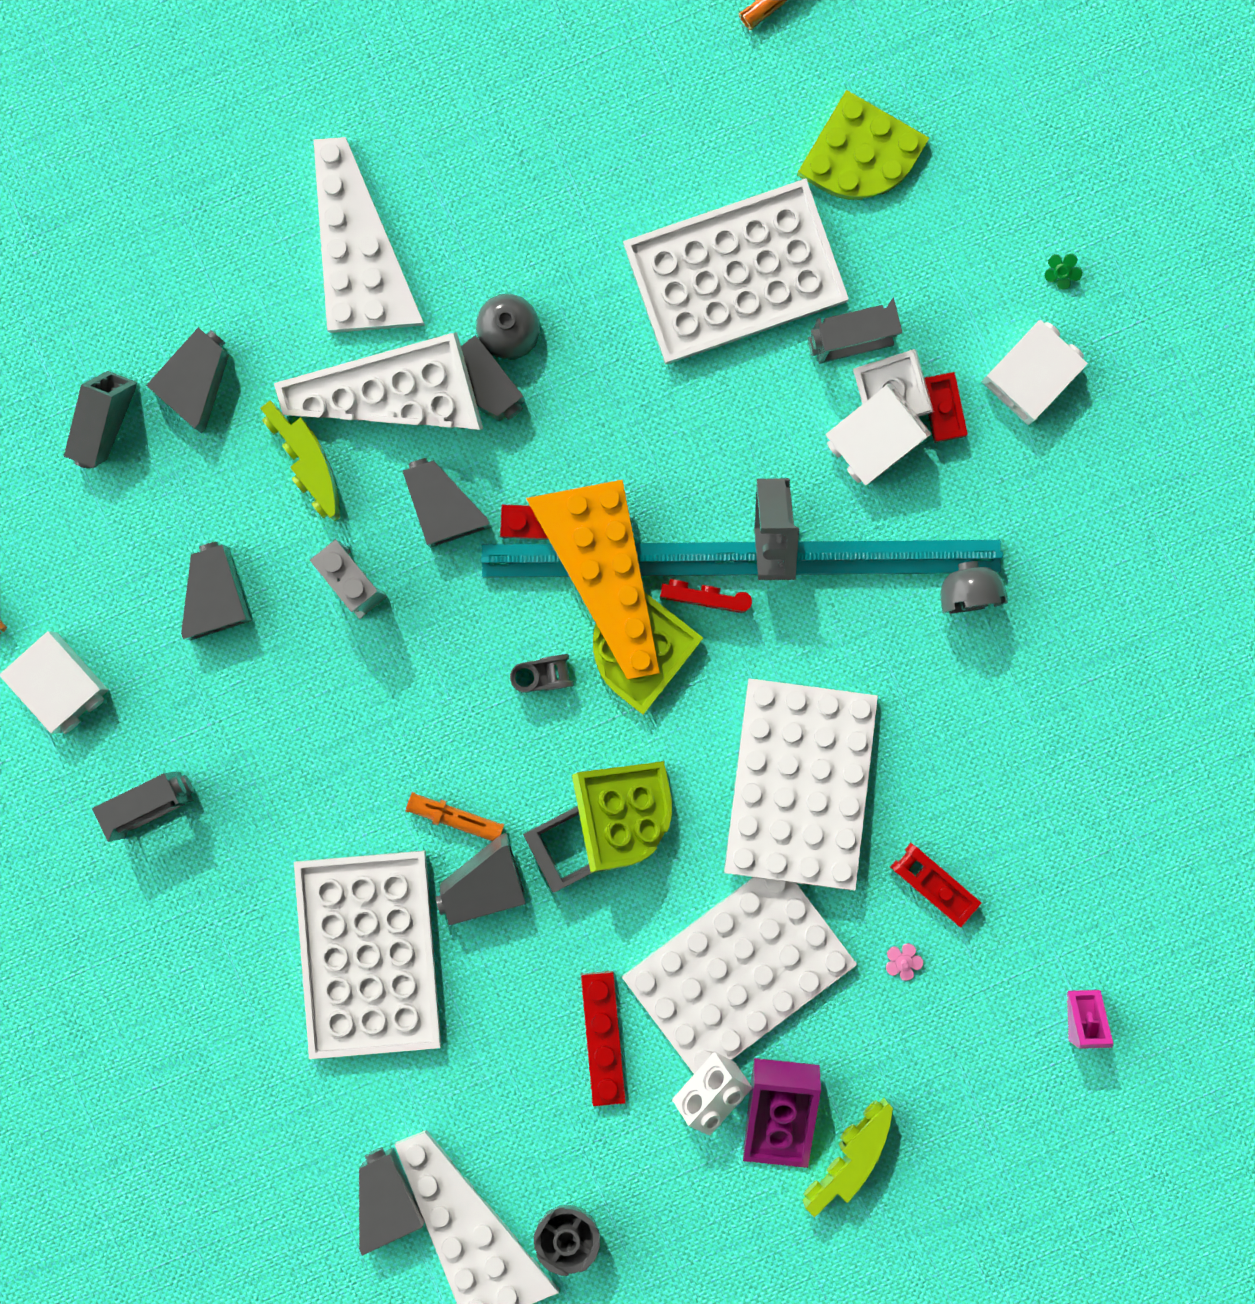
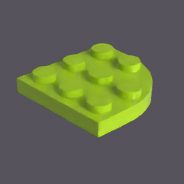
M846 90L798 170L797 176L807 179V182L824 192L843 199L863 200V198L879 194L883 195L895 188L908 175L927 144L929 137Z
M645 592L660 673L627 679L597 624L593 633V653L602 678L611 690L642 715H644L703 639L702 636Z
M664 761L583 771L572 775L591 873L627 867L646 859L654 853L664 833L668 832L672 815V799Z

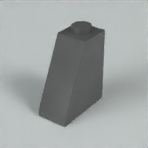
M198 327L146 386L193 428L203 433L210 418L229 354L222 349L225 342L212 330L205 334Z
M476 335L461 346L478 410L498 421L505 417L510 420L522 411L523 407L521 405L525 402L524 396Z
M106 371L81 385L64 457L74 460L76 465L83 468H95L108 459L135 392L136 381Z
M427 458L419 459L409 463V469L403 470L426 543L430 548L491 528L487 517L434 460L428 462Z
M218 542L204 544L199 547L200 552L191 554L181 630L182 637L185 640L191 641L252 621L230 549L225 545H219Z
M507 833L498 836L440 883V895L436 896V903L440 915L446 914L449 925L526 904L525 891Z
M383 1147L369 1152L365 1155L366 1160L363 1161L359 1168V1250L362 1256L422 1228L425 1222L394 1148L384 1151Z

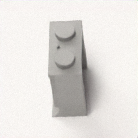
M335 539L311 558L310 562L348 609L361 619L388 596L384 591L376 588L366 577V574L356 565L348 555L351 552L350 549Z

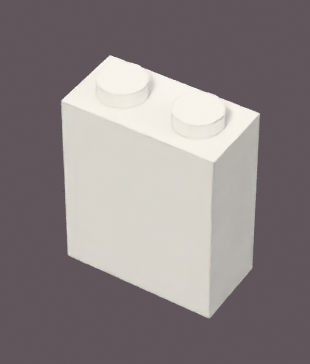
M1039 320L981 381L1027 425L1035 421L1088 364L1083 359L1084 354L1080 349L1072 344H1066L1059 337L1060 332L1051 323H1044L1042 320Z
M890 383L825 435L830 440L827 442L830 450L838 458L843 456L850 465L847 470L852 478L858 483L862 481L866 486L932 434L893 384Z
M47 631L0 673V677L50 733L63 732L66 734L79 724L80 720L78 717L86 710L91 712L104 701L102 696L108 691V688L57 632Z

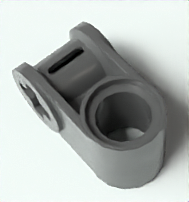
M569 654L555 655L517 664L510 673L512 686L521 693L540 690L549 691L574 686L573 681L569 679L566 662L569 659ZM554 665H557L559 680L556 679ZM521 669H528L534 675V681L528 687H521L515 681L516 673Z

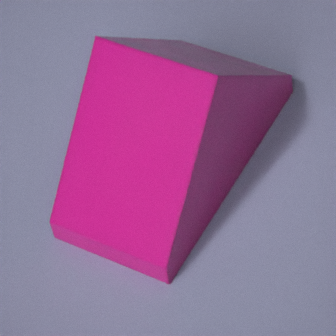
M1068 991L1069 1042L1079 1049L1113 1048L1114 1043L1101 991Z

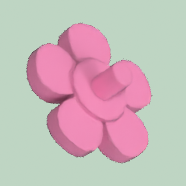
M904 944L902 946V953L898 947L894 946L887 952V957L891 961L886 964V970L892 976L900 973L901 979L905 981L911 980L914 977L912 968L915 970L921 969L923 959L921 956L915 955L916 948L912 944Z

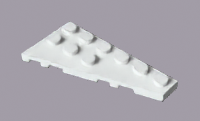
M346 137L314 139L327 331L335 333L425 326Z
M457 332L274 383L283 415L483 429Z
M427 1130L395 1143L399 1158L457 1304H533L559 1293V1288L552 1280L550 1281L540 1269V1265L536 1260L530 1257L520 1245L516 1236L490 1205L474 1190V1186L466 1177L464 1178L451 1162L450 1157Z

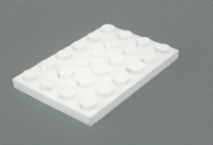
M807 179L623 241V246L665 365L847 303L849 300Z
M748 679L724 873L856 890L878 695Z
M426 850L294 862L309 1059L440 1048L441 1035Z
M753 877L625 973L622 978L693 1074H695L714 1052L730 1060L735 1058L854 968L857 963L797 883Z

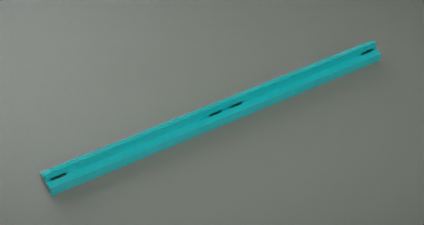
M1000 540L798 541L796 575L951 574L959 570L958 564L972 562L974 559H992V561H978V566L991 568L1000 573L1003 552H1001ZM755 542L635 543L641 576L758 575L757 563H748V561H757L756 554H748L756 553ZM482 544L481 563L483 578L570 577L552 544ZM974 551H992V552H974ZM715 561H734L735 563H715ZM489 563H509V565H489Z

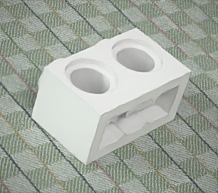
M714 1052L675 1095L672 1101L689 1127L710 1136L731 1111L741 1103L743 1098L752 1089V1086L734 1061Z

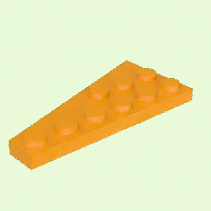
M623 479L526 498L626 678L632 679L660 673Z

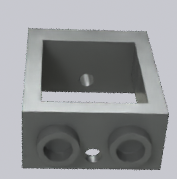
M578 805L523 834L553 893L591 874L589 864L562 877L540 835L579 815Z

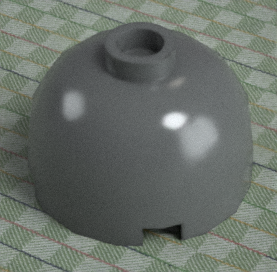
M499 294L490 298L481 307L476 319V334L492 356L516 360L527 355L536 346L540 333V320L535 308L526 299L515 294Z
M978 561L958 564L959 570L947 576L940 590L943 614L985 609L988 604H994V607L1008 603L1006 588L1002 578L991 568L979 567Z
M559 1205L549 1210L539 1220L534 1233V1248L539 1262L548 1271L561 1276H569L572 1273L585 1271L595 1261L600 1248V1233L594 1218L585 1209L575 1205Z

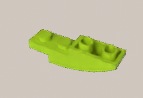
M271 400L260 408L266 415L262 419L263 423L273 435L277 432L282 435L286 441L282 444V447L293 460L298 457L300 458L290 466L296 474L291 479L302 493L306 491L311 493L315 498V501L311 504L323 519L329 516L334 521L340 518V504L336 481L327 456L317 437L301 417L293 424H290L279 408Z
M884 1097L880 1102L877 1100L873 1101L863 1112L865 1117L856 1126L851 1124L844 1130L840 1136L842 1141L839 1143V1146L845 1157L843 1159L837 1157L826 1170L828 1174L820 1182L816 1180L811 1183L805 1190V1198L802 1201L805 1209L814 1218L837 1194L848 1203L872 1172L886 1142L892 1118L893 1107Z

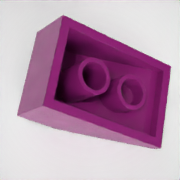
M754 1058L743 1161L808 1168L821 1094L820 1065Z

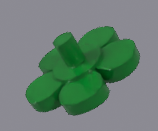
M1068 253L1062 261V257L1059 254L1052 255L1048 259V264L1051 268L1045 271V279L1048 282H1055L1057 280V287L1059 289H1068L1071 285V280L1078 281L1082 277V269L1074 267L1078 261L1077 256Z

